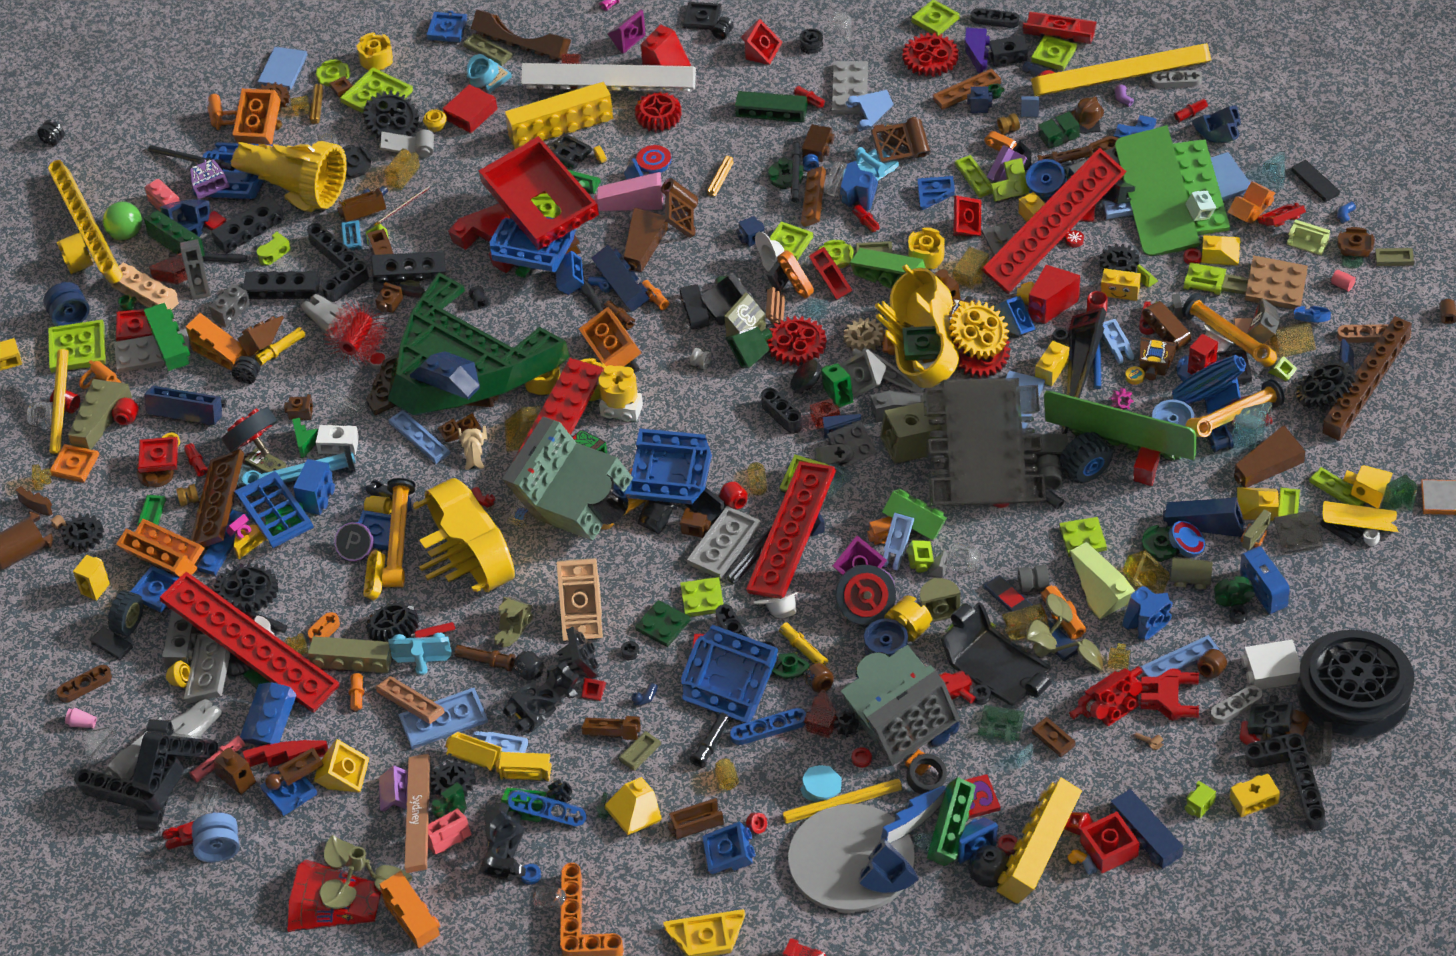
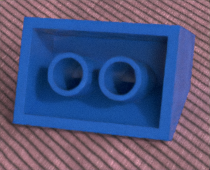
M273 682L258 685L240 735L244 742L258 746L280 743L296 698V693L292 688Z

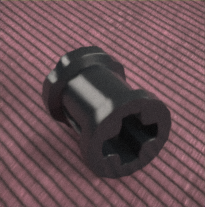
M474 286L469 290V297L473 299L472 304L475 309L479 310L488 306L489 301L484 296V288L482 286Z

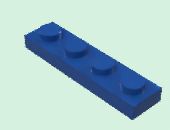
M232 510L229 515L227 528L243 514L250 520V515ZM225 532L223 541L210 545L197 566L198 571L215 576L234 546L236 533L230 536Z

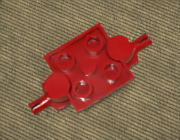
M1137 666L1131 671L1126 668L1119 672L1114 671L1085 691V695L1078 699V707L1069 712L1070 717L1074 720L1081 714L1087 718L1092 716L1102 719L1103 723L1109 727L1139 706L1137 695L1142 691V684L1135 677L1143 673L1142 669Z

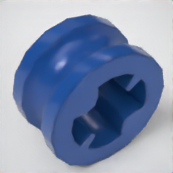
M810 154L803 158V168L805 171L819 167L817 156Z

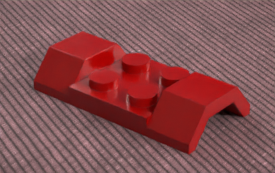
M1030 11L1027 23H1023V33L1040 36L1041 33L1045 36L1056 35L1061 36L1063 39L1073 38L1075 42L1091 44L1097 22Z

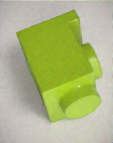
M911 541L906 549L910 569H916L920 573L925 572L934 562L931 541Z
M1198 781L1196 783V790H1192L1186 798L1187 805L1185 806V811L1192 816L1195 815L1201 818L1215 803L1216 791Z

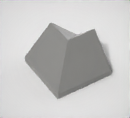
M865 350L841 363V367L851 377L853 398L880 385L887 366L869 350Z

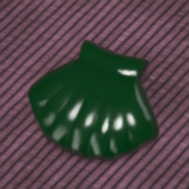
M798 652L778 654L779 659L775 663L772 673L784 679L799 678L810 665L798 656Z

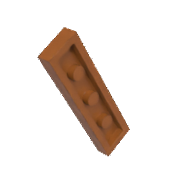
M991 68L933 94V100L943 110L967 99V94H971V87H983L995 83L1001 84V78Z
M823 166L807 172L801 224L804 227L820 222L826 170Z

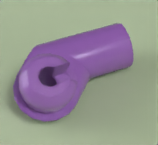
M1117 85L1115 88L1116 100L1130 107L1134 99L1126 95V86Z

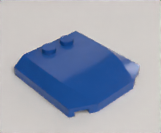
M217 142L214 150L207 151L202 156L213 160L221 159L231 164L234 151L238 148V143ZM223 169L222 171L230 187L205 196L253 199L256 198L264 180L258 179L256 175L237 169L234 171Z
M506 217L501 221L489 242L492 260L556 272L574 239L576 229L538 250L514 220Z
M639 428L636 441L637 450L631 473L633 479L626 488V498L693 504L705 489L712 458L706 436L704 434Z
M712 625L708 632L696 640L681 676L683 700L716 713H725L728 717L743 723L750 722L757 710L775 665L778 649Z

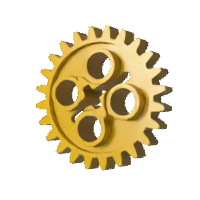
M973 301L969 304L965 302L962 307L959 306L949 321L951 323L949 330L953 331L950 337L956 338L953 343L960 344L957 348L958 350L964 348L963 354L970 352L971 358L975 354L978 359L982 355L985 359L989 356L994 357L996 353L999 354L1004 348L1005 342L1009 338L1006 336L1009 330L1005 329L1008 323H1002L1005 317H999L1000 311L994 312V306L988 308L987 302L983 306L980 301L976 304Z

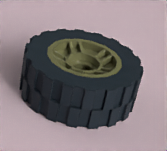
M125 590L116 595L108 614L110 631L125 636H130L135 631L143 615L144 601L142 596Z

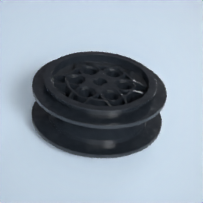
M1362 630L1335 631L1318 638L1305 651L1300 663L1297 697L1304 713L1322 729L1347 738L1362 739L1376 737L1391 731L1405 718L1409 710L1414 687V671L1406 654L1390 640Z

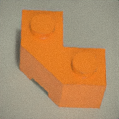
M1250 182L1243 198L1236 196L1228 213L1245 222L1252 223L1273 203L1275 192L1258 183Z

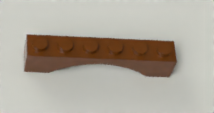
M478 9L475 11L470 28L476 30L478 35L485 37L488 34L491 35L490 39L496 41L503 39L506 40L505 44L511 46L518 44L520 49L526 51L533 49L535 54L541 56L548 54L550 59L559 61V58H566L571 39L550 33L534 39L522 38L511 32L502 23L498 15Z

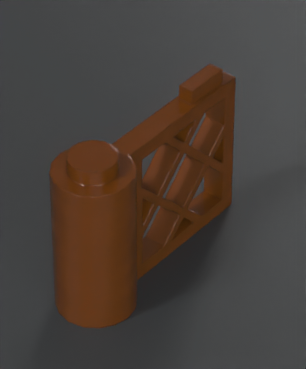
M917 117L908 118L906 123L886 127L884 124L873 126L874 129L871 130L879 162L886 163L912 157L919 158L931 153L922 121ZM902 129V139L893 135V131ZM876 133H884L888 136L885 143L878 139ZM889 138L899 142L896 149L886 144ZM900 144L907 147L908 153L902 154L897 151ZM884 147L893 152L891 157H883L882 150Z
M669 178L661 187V192L665 195V221L691 238L695 236L694 209L698 205V197L674 179Z

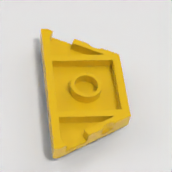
M742 909L665 921L663 925L665 931L686 956L732 953L745 918V911Z

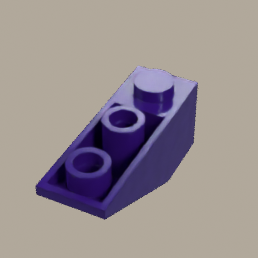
M966 28L965 52L980 74L987 70V60L985 58H988L989 48H986V46H989L990 36H987V29Z

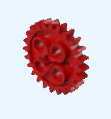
M929 33L926 36L920 34V38L914 36V41L909 39L908 44H905V48H903L904 65H907L908 70L912 69V73L918 71L919 76L922 73H925V77L928 74L934 77L935 73L941 76L942 71L947 73V69L952 70L953 66H956V61H958L957 44H953V40H949L948 36L942 38V34L936 36V33H933L932 36Z
M794 316L793 320L786 317L785 322L780 319V325L774 323V328L769 329L773 337L766 341L771 357L776 356V361L782 359V364L789 362V366H792L793 363L799 366L800 362L804 364L808 360H813V357L819 359V354L824 353L827 343L825 330H822V325L817 326V321L811 323V318L804 320L803 316L800 319Z
M1010 341L1005 342L1006 345L999 354L996 353L994 357H988L991 362H985L983 355L980 359L977 358L976 354L972 358L967 357L963 354L964 348L959 349L958 370L964 368V375L971 372V378L975 374L978 375L979 379L982 374L986 378L989 377V373L995 376L996 370L1001 372L1002 366L1005 367L1007 360H1009L1010 355L1008 354L1011 348L1008 346ZM953 343L957 348L960 345L959 343Z

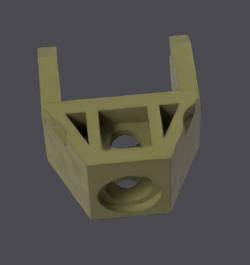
M503 597L502 604L498 609V613L501 615L499 630L502 631L495 635V645L502 643V647H509L518 640L532 620V605L512 597Z

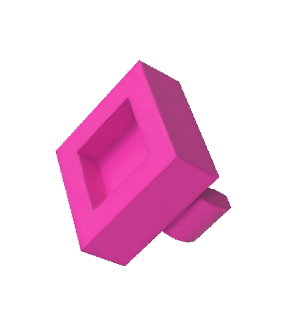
M243 514L229 525L226 532L230 536L236 533V537L242 540L244 536L241 534V530H245L248 534L251 532V528L245 525L249 519Z

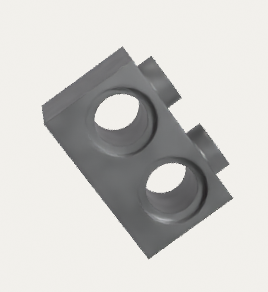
M232 284L209 306L213 321L224 327L233 322L250 305L247 291Z

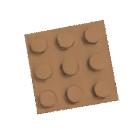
M1253 255L1245 300L1259 303L1260 299L1264 298L1273 306L1289 309L1300 307L1308 266Z

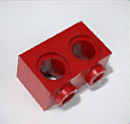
M1204 334L1200 335L1189 348L1188 373L1193 375L1216 362L1218 341Z

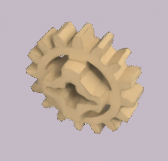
M859 318V322L853 320V325L848 324L847 329L844 330V341L848 348L851 347L852 351L855 348L862 351L864 347L868 350L870 348L875 350V345L880 346V341H884L883 327H881V323H876L875 319L870 321L869 318H866L863 321L862 318Z

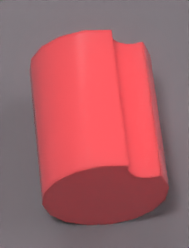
M1336 270L1332 276L1331 284L1350 291L1355 284L1356 277Z

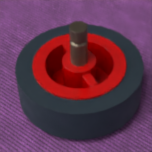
M265 407L260 411L256 408L247 417L240 418L234 425L227 429L228 433L221 440L230 452L254 442L265 457L270 452L265 448L266 446L259 437L276 424L278 420L269 407Z
M859 565L846 571L839 579L835 598L839 610L847 619L857 624L870 625L877 620L885 619V614L895 605L896 589L891 577L882 569L872 565Z

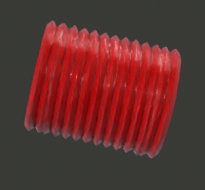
M1100 291L1091 292L1087 297V312L1099 308H1104L1107 312L1108 299L1106 294Z
M54 390L50 395L51 406H53ZM66 390L64 411L72 414L80 406V396Z

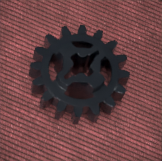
M1115 243L1114 247L1108 245V249H1103L1102 254H1100V267H1102L1103 272L1104 269L1136 272L1137 265H1139V254H1136V249L1131 250V246L1126 248L1123 243L1121 246Z
M81 513L78 515V518L72 516V521L66 520V526H62L63 532L61 536L65 546L68 545L69 549L75 547L77 552L80 548H83L84 551H87V547L93 549V544H100L99 539L104 537L101 520H97L95 515L90 518L89 513L85 517H82Z
M454 759L453 763L446 760V765L439 763L440 769H433L434 775H431V785L436 795H440L457 782L463 787L465 797L468 796L467 791H473V785L476 784L475 772L470 764H465L464 760L460 763L457 762V759Z

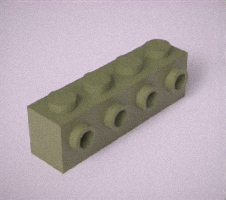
M313 636L308 651L309 661L319 668L388 673L392 661L389 642Z

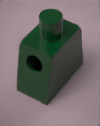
M751 327L727 336L725 339L740 367L744 369L750 368L769 351L766 341L773 336L768 328L760 331L758 327Z

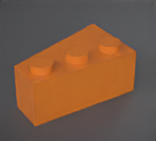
M201 313L186 326L192 350L231 371L240 356H247L236 339Z
M401 871L379 884L386 908L418 949L440 936L438 920L435 916L430 915L427 906L420 900Z

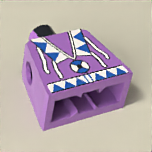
M199 160L197 166L190 169L192 186L198 199L230 187L224 172L214 160Z

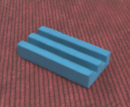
M359 220L341 223L343 244L352 251L355 248H358V250L362 249ZM353 225H356L357 243H354ZM346 226H349L350 244H347Z

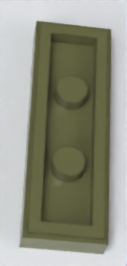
M475 33L463 42L464 47L477 54L486 56L500 66H503L513 57L511 52Z

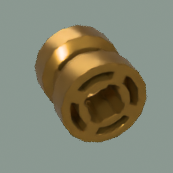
M1015 113L1009 114L1006 118L1004 116L997 118L998 129L1002 135L1007 134L1010 130L1017 131L1020 129L1019 119Z
M195 484L189 485L188 488L181 487L176 489L181 507L187 506L190 502H200Z

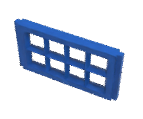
M276 471L235 491L237 498L272 548L314 528L311 520ZM276 483L279 490L266 495L263 488ZM259 491L263 498L250 503L246 497ZM283 493L287 500L274 506L270 499ZM264 502H267L271 507L260 514H257L254 507ZM290 504L295 511L281 517L277 510ZM274 512L278 519L265 525L261 518ZM298 515L302 522L289 528L285 521ZM282 523L286 530L273 536L268 529Z

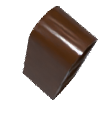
M1157 301L1143 309L1142 316L1163 341L1176 343V350L1191 342L1189 331L1164 303Z

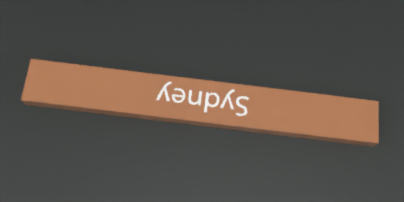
M429 754L409 757L405 843L406 873L427 869L430 786Z

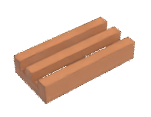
M771 287L767 290L765 317L772 323L780 325V319L784 320L785 296L783 294L780 296V292H775V288Z

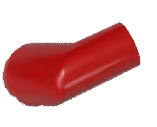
M474 487L471 490L481 506L491 507L494 505L495 496L493 494L483 496L479 487Z

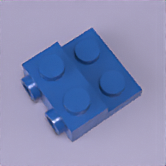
M151 566L130 592L142 596L144 605L162 613L167 606L160 601V596L179 577L170 575L163 569Z
M740 821L702 836L708 871L711 874L730 867L735 871L753 864L752 858L755 857V851L753 846L749 844L752 834L748 827L745 828Z

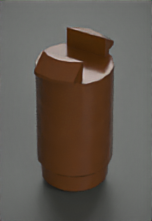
M30 511L28 512L29 517L0 532V570L3 571L45 546H48V548L52 547V534L43 538L35 525V522L40 520L39 514Z

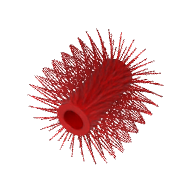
M364 302L363 312H361V307H359L360 312H357L355 315L352 311L350 314L349 311L348 313L345 311L346 314L339 311L338 313L342 317L338 318L336 313L335 320L337 318L338 321L336 324L338 326L336 327L337 334L333 338H327L328 341L333 339L331 342L337 341L334 343L339 344L336 346L343 351V354L345 353L344 357L348 354V364L349 355H351L352 360V355L355 354V358L358 357L356 355L357 352L360 356L362 353L367 356L366 349L370 345L377 354V347L375 349L376 341H374L376 339L375 335L380 334L379 329H385L384 326L378 328L379 326L376 327L375 325L386 323H373L376 322L374 320L378 319H372L369 316L370 314H367L368 310L364 313Z

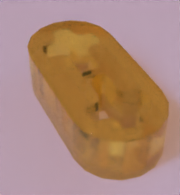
M754 462L747 469L750 491L754 495H763L767 491L765 468L761 463ZM754 470H758L759 475L755 476ZM756 482H760L761 488H757Z

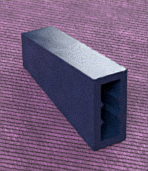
M1236 497L1167 502L1166 510L1163 511V520L1170 527L1178 521H1186L1196 526L1202 533L1242 537L1245 522Z

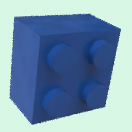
M311 459L306 460L293 487L298 503L302 502L304 512L321 515L323 509L327 508L328 498L335 491L329 463Z

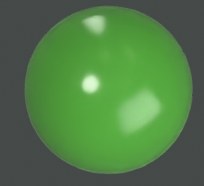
M124 201L111 204L104 212L103 226L107 234L112 238L128 240L135 237L140 231L142 216L133 204Z

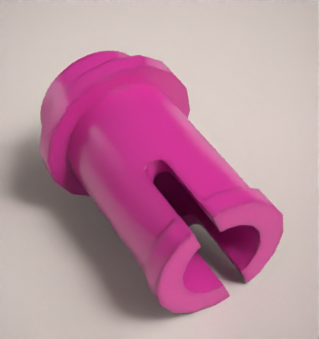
M603 0L599 5L603 10L608 11L615 3L618 4L620 0Z

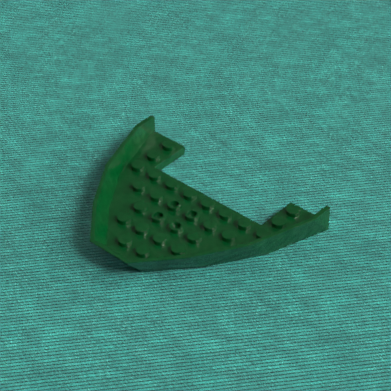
M439 272L411 312L392 367L388 401L408 413L416 415L455 408L506 393L557 368L570 357L566 341L538 327L517 346L512 348L443 310V308L465 292L464 285ZM446 351L475 363L480 388L468 400L410 377V374L430 355Z

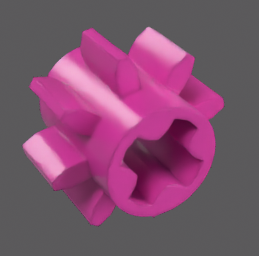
M1122 387L1120 392L1113 390L1114 394L1112 397H1109L1112 400L1111 407L1129 410L1130 404L1134 402L1130 397L1132 392L1127 391L1125 393L1126 390Z

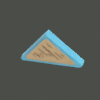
M497 63L499 73L486 86L488 94L512 77L509 71Z

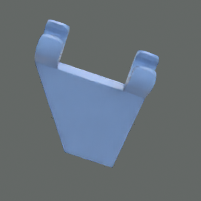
M887 90L862 96H850L848 101L845 102L848 108L859 104L866 120H861L859 125H857L859 131L871 128L894 105Z

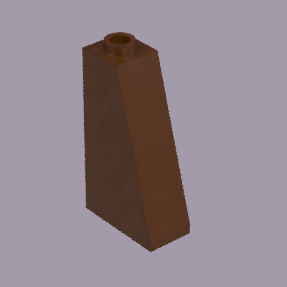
M634 208L624 253V260L631 267L630 271L642 273L668 230L665 216Z
M1284 425L1236 463L1234 479L1238 484L1241 483L1244 488H1248L1304 463L1306 451Z

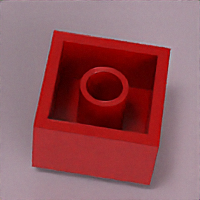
M1118 812L1081 828L1080 843L1102 874L1138 857L1139 842Z

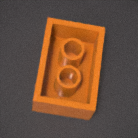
M242 88L233 130V137L237 143L272 145L281 101L275 90Z
M609 307L579 328L595 354L606 367L608 365L625 366L642 353Z

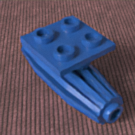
M1233 355L1216 361L1194 373L1172 390L1173 399L1191 404L1205 398L1208 414L1241 398L1237 377L1245 371L1246 363L1244 359Z

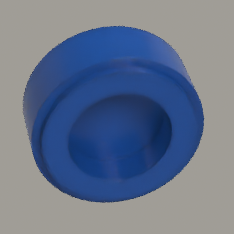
M535 864L523 866L526 868L525 876H520L521 881L527 885L536 884L541 878L540 868Z

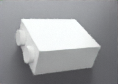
M1293 639L1245 647L1241 661L1243 668L1247 667L1248 670L1246 673L1248 684L1257 686L1260 689L1297 684L1298 677H1300V660Z

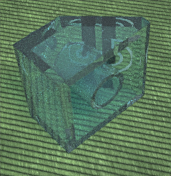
M1271 402L1243 408L1239 415L1236 414L1233 420L1235 428L1232 432L1234 446L1251 452L1260 444L1270 427Z

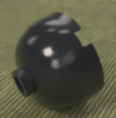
M985 845L978 848L970 857L968 866L970 877L982 887H998V878L1003 871L1006 872L1009 868L1006 866L1009 859L1008 855L1004 850L994 845Z

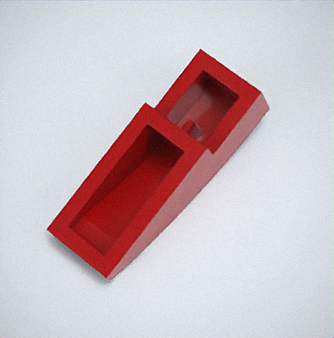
M825 247L809 255L811 263L836 300L852 292L851 287Z

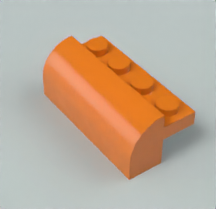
M142 519L135 532L125 529L116 544L121 550L178 577H181L186 571L192 575L197 570L195 563L204 550L202 545L145 519Z

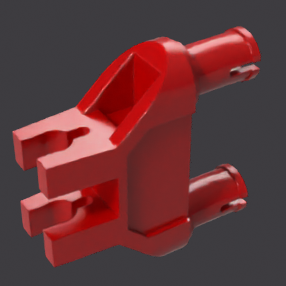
M1172 668L1158 677H1141L1140 709L1158 710L1169 720L1178 721L1180 717L1199 718V705L1187 706L1178 703V686L1180 684L1199 685V672H1181L1178 668Z

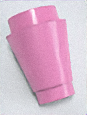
M69 708L65 718V724H68L69 727L94 728L97 717L77 708Z

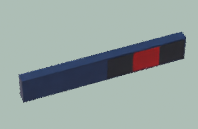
M1000 574L984 585V589L1028 629L1035 620L1043 622L1049 631L1054 626L1046 616ZM1058 627L1052 633V636L1057 641L1056 648L1074 643ZM1078 646L1057 651L1055 654L1063 661H1066L1078 652Z

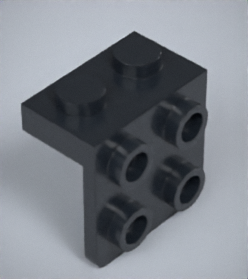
M732 272L701 295L700 300L717 323L723 326L725 324V315L745 293H748L751 297L752 294L745 289L740 278Z

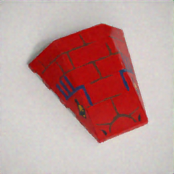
M306 859L298 865L289 899L288 932L297 929H315V927L322 926L334 927L338 924L350 925L375 922L381 892L376 889L374 881L352 874L348 886L356 889L355 900L349 906L340 909L326 907L323 905L320 897L322 885L333 879L345 883L348 873Z

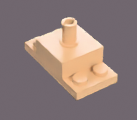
M597 558L557 561L563 641L568 640L566 629L574 627L578 632H582L586 639L603 638Z

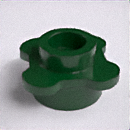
M997 83L988 86V92H992V99L999 98L1001 93L1005 91V88Z
M128 294L121 296L118 300V311L134 309L136 297H131Z

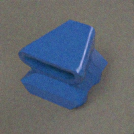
M856 161L848 163L840 189L842 203L851 207L855 202L859 201V204L866 211H869L872 207L878 180L872 172L860 170Z
M1145 586L1138 588L1130 596L1122 626L1125 629L1138 627V639L1149 640L1165 627L1172 617L1169 610L1173 603L1169 600L1168 593L1154 594Z

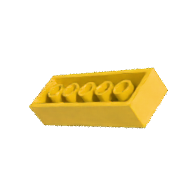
M603 81L505 111L508 136L514 148L517 149L538 136L544 141L553 137H559L563 133L575 132L576 130L591 127L602 122H608L613 119L611 95Z
M1060 778L1055 783L1051 782L1047 790L1041 792L1038 797L1040 803L1032 810L1030 814L1032 819L1030 823H1026L1022 830L1024 834L1022 839L1020 838L1014 846L1016 852L1014 856L1011 855L1008 859L1006 866L1009 868L1006 872L1003 871L998 878L999 886L996 890L998 893L1019 904L1035 889L1082 790Z

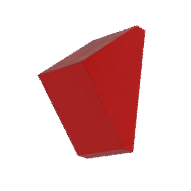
M1141 447L1134 464L1135 482L1153 486L1160 451Z

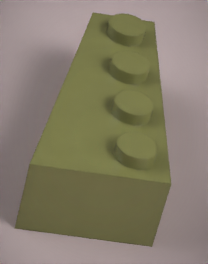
M97 379L92 380L68 434L72 446L86 449L94 447L102 437L105 429L113 423L112 410L117 400L120 398H132L128 384Z

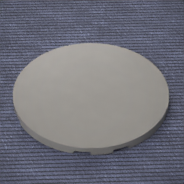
M862 804L837 805L819 811L808 818L794 834L788 852L791 877L798 890L814 904L824 909L837 910L839 913L872 911L894 900L903 890L892 893L872 891L859 883V875L861 870L868 864L869 855L881 841L883 827L895 822V818L883 810ZM906 834L890 844L914 869V847L909 834Z

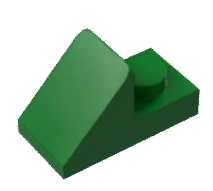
M300 418L292 419L300 456L304 458L316 445L318 429L306 430L305 424L301 425Z

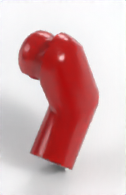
M1243 721L1239 735L1240 741L1245 745L1260 741L1256 735L1248 734V721Z

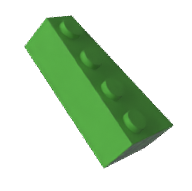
M860 248L850 261L854 275L874 283L880 281L882 285L888 288L894 286L896 281L906 273L902 266L907 264L911 270L925 268L924 261L920 258Z

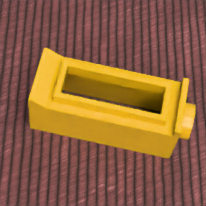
M460 732L449 736L445 748H447L446 755L452 754L451 756L484 768L487 767L490 771L496 768V761L499 760L502 747Z
M501 752L500 760L496 761V772H499L501 780L505 777V779H545L549 781L552 765L549 763L550 754Z

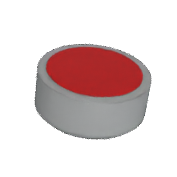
M374 352L373 355L369 356L368 360L369 365L373 369H381V364L383 360L387 359V356L383 352H377V354Z

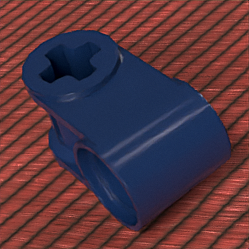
M1226 424L1213 429L1210 435L1207 436L1214 453L1220 449H1232L1234 447L1232 435L1228 431Z

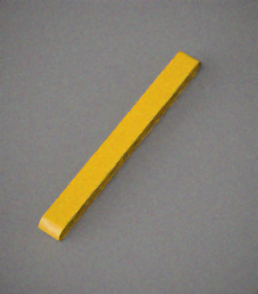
M1206 43L1042 75L1030 80L1034 96H1041L1207 63L1211 61L1208 44Z
M61 160L53 161L49 165L48 170L99 271L110 284L117 283L122 278V272L73 176Z

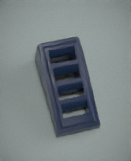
M861 414L823 417L824 438L827 439V434L850 425L852 422L860 421Z

